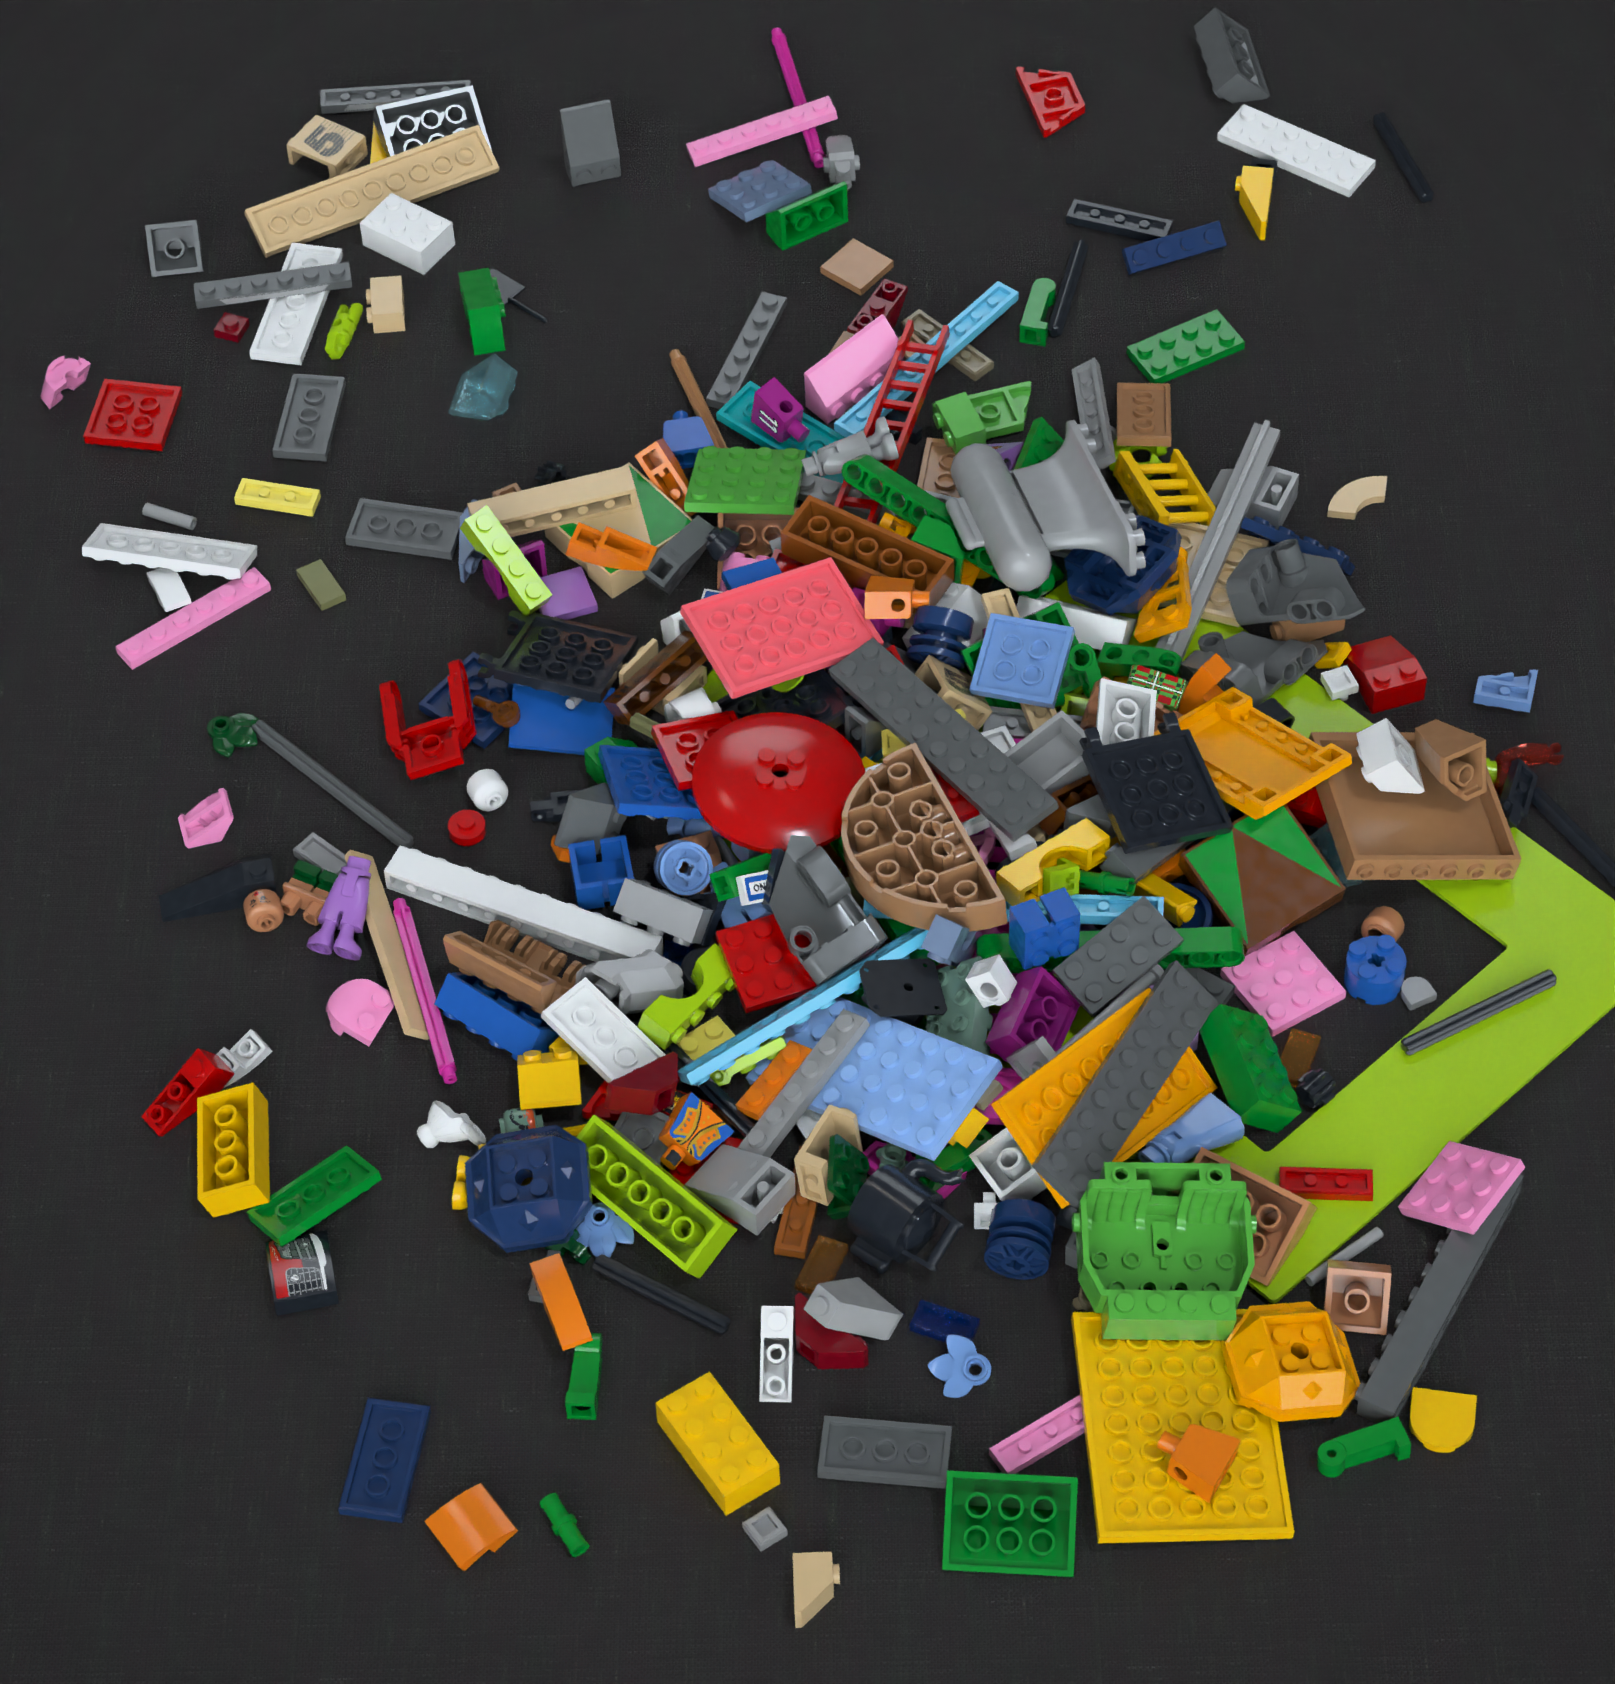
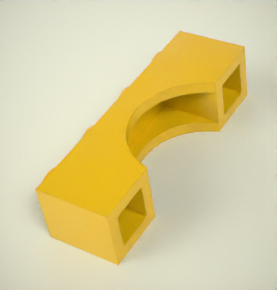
M1085 818L1077 824L1071 825L1057 836L1048 839L1034 850L1025 853L1009 865L1003 866L996 872V884L1005 901L1012 906L1033 898L1038 902L1040 901V896L1043 895L1044 868L1057 866V859L1065 858L1079 865V869L1089 871L1107 859L1104 854L1110 849V836L1089 819Z

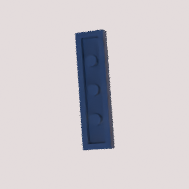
M1216 221L1130 246L1121 251L1128 274L1131 275L1225 247L1227 244L1220 221Z

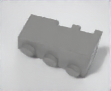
M625 878L613 912L621 914L620 920L637 926L638 922L648 925L647 931L659 936H663L664 932L674 936L672 941L689 947L690 943L701 944L713 910L686 898L671 894L672 892L665 889L655 888L647 881Z

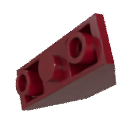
M884 278L847 327V332L856 334L881 314L886 317L890 326L894 329L908 287Z
M673 1051L609 1082L604 1107L612 1111L653 1115L673 1105L678 1082V1054Z
M800 1292L795 1295L796 1351L818 1369L865 1368L868 1365V1346L866 1342L858 1335L853 1336L851 1333L825 1328L804 1310L809 1299Z

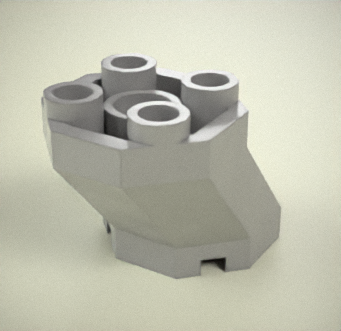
M648 949L634 958L599 961L583 966L576 972L575 985L586 977L626 1015L643 1013L660 995L682 999L684 981L681 978L683 971L678 964L672 963L667 958Z

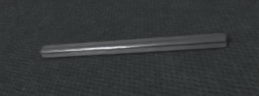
M258 720L252 725L257 738L398 847L400 845L406 848L413 846V836L263 720Z

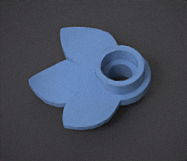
M603 1202L593 1204L586 1214L585 1220L575 1228L580 1234L576 1241L586 1248L589 1247L595 1257L603 1254L610 1258L616 1247V1242L621 1244L634 1243L633 1228L620 1216L615 1215V1212ZM604 1213L605 1218L602 1221L597 1222L594 1220L596 1214Z
M948 1335L946 1339L948 1354H943L928 1363V1368L936 1378L946 1382L943 1390L945 1397L960 1398L967 1395L973 1386L982 1385L990 1378L991 1364L985 1356L977 1354L975 1345L971 1340L960 1335ZM973 1365L981 1367L982 1371L979 1375H972L969 1372Z

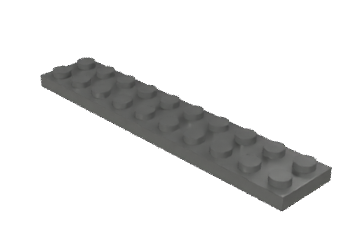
M871 638L829 669L830 677L905 745L908 746L916 743L927 764L1013 842L1058 809L1057 801L874 638Z
M1177 960L1168 965L1032 1164V1167L1075 1209L1079 1206L1080 1199L1086 1191L1088 1182L1092 1179H1099L1104 1162L1113 1161L1218 1003Z

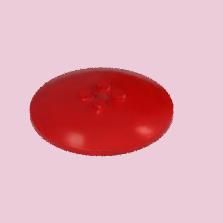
M760 713L730 722L716 731L704 743L694 762L692 791L701 815L721 836L741 847L771 854L772 849L775 848L783 849L786 852L791 835L810 836L816 846L820 845L821 847L838 839L841 836L842 812L845 802L855 784L866 771L853 745L827 724L793 713ZM775 771H784L787 775L785 777H777L773 773Z

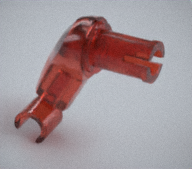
M1524 743L1500 752L1494 760L1497 763V777L1494 782L1496 792L1498 791V794L1502 795L1511 761L1520 758L1527 766L1541 765L1546 763V761L1552 765H1558L1562 762L1564 755H1556L1554 753L1560 752L1562 746L1559 743H1553L1550 747L1543 743Z

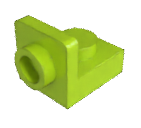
M1058 858L1057 866L1044 868L1043 895L1065 887L1069 895L1079 894V865L1065 858Z

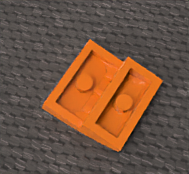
M481 1483L459 1494L424 1521L458 1567L464 1571L486 1551L491 1550L495 1552L518 1531Z

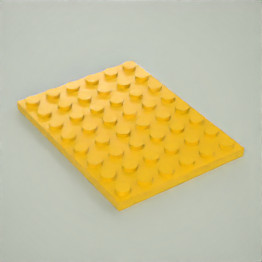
M1247 1309L1236 1310L1237 1321L1234 1328L1236 1327L1240 1319L1243 1317ZM1073 1312L1071 1322L1098 1543L1293 1539L1294 1526L1278 1421L1260 1413L1253 1407L1249 1409L1238 1404L1222 1352L1225 1340L1102 1339L1101 1313ZM1196 1424L1241 1440L1237 1456L1210 1503L1200 1498L1167 1473L1171 1455L1157 1448L1159 1439L1165 1430L1182 1438L1188 1426Z

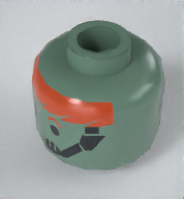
M520 1107L508 1109L504 1112L503 1118H499L501 1133L544 1127L542 1114L535 1115L534 1109L521 1110Z

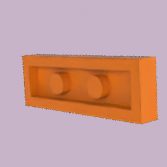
M789 1040L787 1046L778 1053L735 1104L736 1108L744 1115L758 1121L812 1049Z

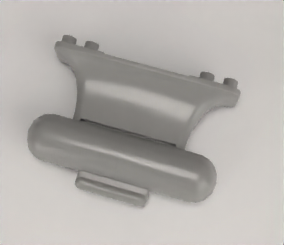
M1075 420L1066 421L1065 439L1059 450L1046 460L1031 466L1009 471L1002 456L985 443H973L963 447L953 457L951 477L960 498H950L946 501L945 506L964 547L968 550H973L984 546L999 579L1015 591H1031L1040 587L1046 581L1052 567L1049 553L1051 551L1088 549L1101 552L1114 559L1123 569L1126 576H1135L1137 569L1146 567L1144 553L1142 551L1137 552V546L1145 545L1144 531L1142 528L1137 529L1135 514H1125L1109 489L1092 454L1097 453L1095 439L1093 437L1089 438L1086 423L1077 424Z

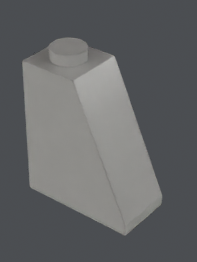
M859 1277L818 1283L804 1307V1310L825 1328L881 1340H889L903 1316L898 1309Z

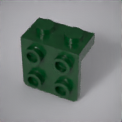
M838 1134L830 1136L827 1187L834 1197L828 1205L827 1215L833 1220L848 1217L851 1205L857 1193L866 1182L867 1172L869 1171L868 1157Z

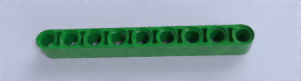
M862 454L842 466V476L847 483L918 528L924 515L933 519H940L944 523L949 524L963 551L964 558L1001 581L984 546L973 550H968L964 547L945 503L867 454ZM1050 572L1049 577L1040 587L1031 591L1016 592L1028 596V598L1037 599L1053 589L1055 584L1054 576Z
M1236 927L1174 928L1184 941L1178 948L1159 962L1158 965L1166 969L1175 960L1184 968L1233 967L1240 965L1245 959L1242 931ZM1080 931L1079 948L1100 931ZM1009 933L985 934L976 940V957L980 956L986 959L1000 955L1011 973H1021L1036 968L1034 966L1026 970L1023 969L1009 945ZM1070 955L1055 959L1051 956L1049 961L1043 964L1042 967L1047 972H1053V969Z

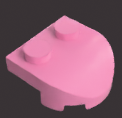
M354 979L344 983L333 992L327 1002L326 1012L330 1020V1027L336 1034L341 1036L345 1032L369 1047L395 1005L391 993L387 989L368 979Z

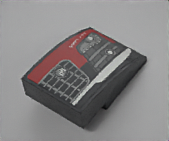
M327 1230L299 1235L283 1247L279 1246L274 1240L266 1242L270 1280L277 1316L339 1304Z

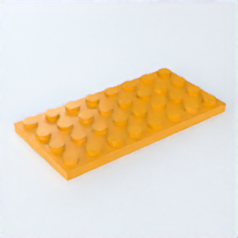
M1150 987L1139 993L991 1104L1031 1164L1034 1163L1147 998L1151 992ZM1190 1046L1112 1162L1126 1161L1145 1146L1147 1142L1151 1141L1160 1131L1176 1121L1202 1097L1214 1092L1218 1088ZM1038 1173L1061 1209L1068 1206L1070 1203Z

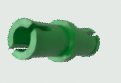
M1079 870V889L1096 890L1102 895L1115 893L1129 897L1135 892L1136 884L1134 883L1135 879L1132 877L1114 876L1111 872L1107 871L1095 873Z
M557 1493L545 1496L539 1505L551 1521L552 1531L556 1536L561 1537L572 1557L582 1555L589 1549L590 1545L576 1526L577 1520L575 1516L568 1513Z

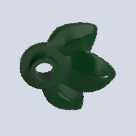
M238 713L231 717L217 716L211 719L207 725V731L213 739L214 750L220 755L229 758L234 752L235 747L257 746V736L252 725L259 718L252 714Z

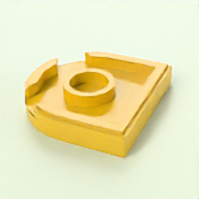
M1413 1387L1409 1417L1411 1433L1424 1444L1425 1448L1431 1451L1441 1453L1455 1451L1456 1448L1468 1442L1472 1437L1475 1425L1477 1395Z

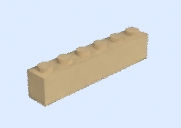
M623 466L467 504L469 517L487 505L509 536L514 537L636 508L637 500L636 489L628 467Z

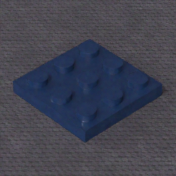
M472 652L462 661L468 676L477 732L471 742L485 749L505 727L498 725L494 721L493 713L475 706L473 698L476 695H480L498 704L508 700L512 701L513 685L494 679V674L490 678L478 677L481 667L487 666L478 663L480 655ZM447 677L418 703L419 710L433 719L453 716Z

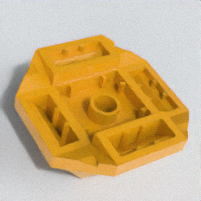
M1310 1301L1249 1306L1222 1347L1238 1404L1249 1409L1253 1407L1260 1413L1279 1422L1341 1417L1354 1399L1356 1391L1361 1384L1344 1332L1333 1323L1327 1311L1317 1309Z

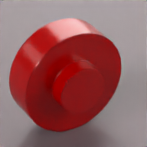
M462 810L452 815L448 821V831L451 840L461 846H472L479 843L486 835L484 817L474 810Z

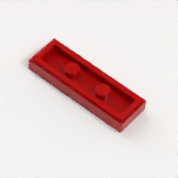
M1279 1166V1186L1304 1199L1373 1201V1169Z

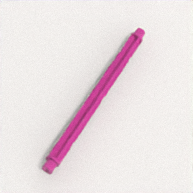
M774 28L771 31L772 43L774 44L793 105L796 107L805 104L807 101L786 41V36L781 28ZM812 127L802 132L811 161L814 162L816 168H822L825 153L816 128Z
M398 898L393 901V914L438 1071L443 1077L445 1084H453L457 1081L455 1073L457 1069L439 1007L434 1005L436 996L411 910L407 906L405 899Z

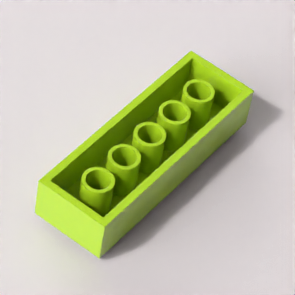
M593 1115L576 1137L588 1147L592 1194L682 1270L700 1279L737 1229L609 1122Z

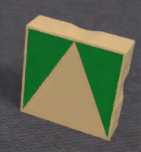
M629 462L624 466L628 467L636 489V508L545 529V537L562 553L566 554L569 541L579 522L602 532L608 526L658 547L656 555L666 543L693 519ZM567 556L585 570L588 577L612 599L645 578L642 571L608 568Z

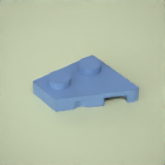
M1529 670L1528 676L1514 677L1513 672L1502 673L1498 676H1478L1473 703L1530 713L1538 670Z

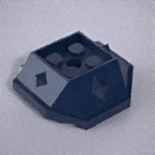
M1142 515L1135 516L1137 529L1142 528L1145 535V545L1137 546V552L1142 551L1146 561V567L1137 569L1135 576H1126L1123 569L1114 559L1101 552L1088 549H1073L1064 559L1067 570L1068 590L1073 601L1108 616L1116 612L1137 614L1177 571V557L1182 539L1179 531Z
M557 1125L496 1134L465 1162L468 1220L506 1253L567 1243L574 1234L575 1228L592 1207L588 1147L584 1142ZM533 1178L531 1183L521 1186L525 1179Z

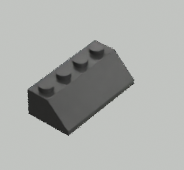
M1215 7L1194 25L1197 35L1196 41L1201 47V56L1206 62L1207 74L1213 84V92L1220 99L1224 98L1230 103L1267 99L1270 94L1248 29Z

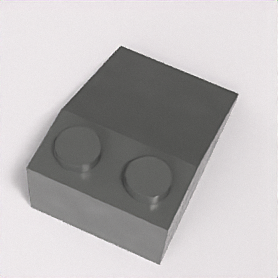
M610 100L560 109L564 162L572 187L620 177V156Z

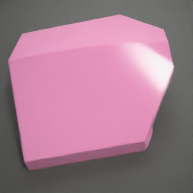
M224 788L218 789L219 792L211 794L199 802L186 815L181 814L178 817L184 844L188 849L223 840L234 819L227 791Z

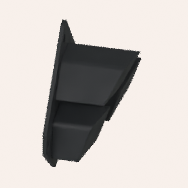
M930 959L867 960L859 970L864 989L861 999L868 1005L869 1009L880 1017L896 1016L895 1019L916 1026L924 1015H944L947 1011L935 962Z

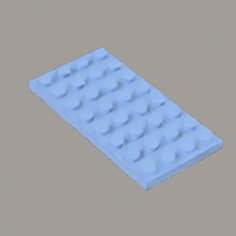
M841 997L835 998L836 1002L832 1006L822 1010L817 1009L810 1013L811 1017L807 1021L798 1025L792 1024L785 1028L786 1032L783 1036L786 1039V1043L792 1040L813 1049L843 1009L865 1017L870 1024L869 1028L807 1109L822 1115L829 1104L838 1108H847L857 1115L860 1131L932 1161H935L1003 1068L999 1059L892 1017H880L871 1009ZM765 1058L756 1063L757 1066L745 1077L750 1085L757 1080L773 1059L768 1060Z

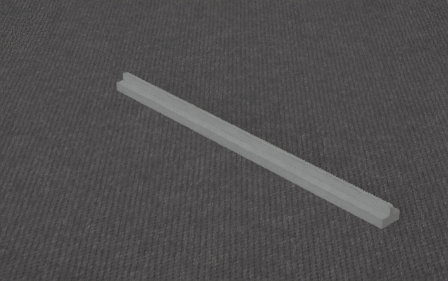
M1265 420L1263 425L1253 424L1188 572L1192 604L1188 627L1161 636L1155 647L1174 651L1181 656L1182 660L1280 438V430L1270 427V421Z

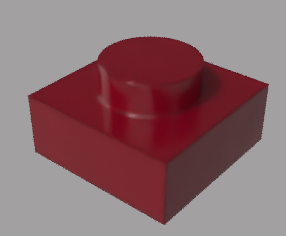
M225 312L214 328L215 337L239 343L250 326L249 318Z

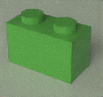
M966 392L935 401L936 413L933 414L934 423L937 429H942L945 444L948 448L952 447L955 455L963 447L973 443L986 444V428Z

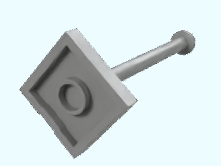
M1158 964L1154 966L1058 1051L1055 1052L1046 1039L1041 1036L1014 1051L1006 1060L1024 1080L1150 985L1155 986L1164 973L1163 968Z

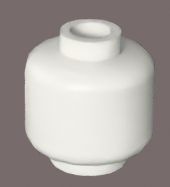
M493 769L477 771L469 778L467 783L468 795L475 806L482 811L496 810L506 802L508 788L499 773Z

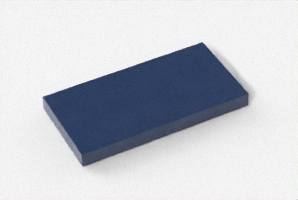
M368 1398L340 1500L339 1514L403 1523L431 1414L430 1406Z

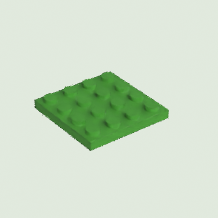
M706 446L703 449H698L684 501L685 512L794 515L804 473L801 459L807 458L806 450H798L796 448L781 450L768 447L744 449L739 446L732 448Z

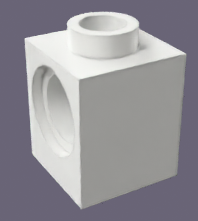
M1000 955L975 962L965 979L983 1008L994 1004L997 1006L1005 1004L1010 1000L1011 994L1017 985V981Z

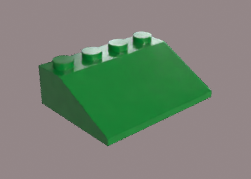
M947 1471L942 1570L1074 1577L1078 1478Z

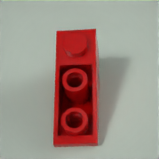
M197 1048L141 1117L158 1136L162 1137L197 1111L198 1097L220 1092L235 1073L218 1055Z

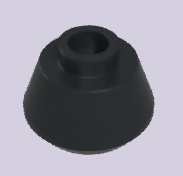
M716 526L706 536L708 540L706 547L712 560L718 562L725 560L741 543L740 533L725 526L722 528Z

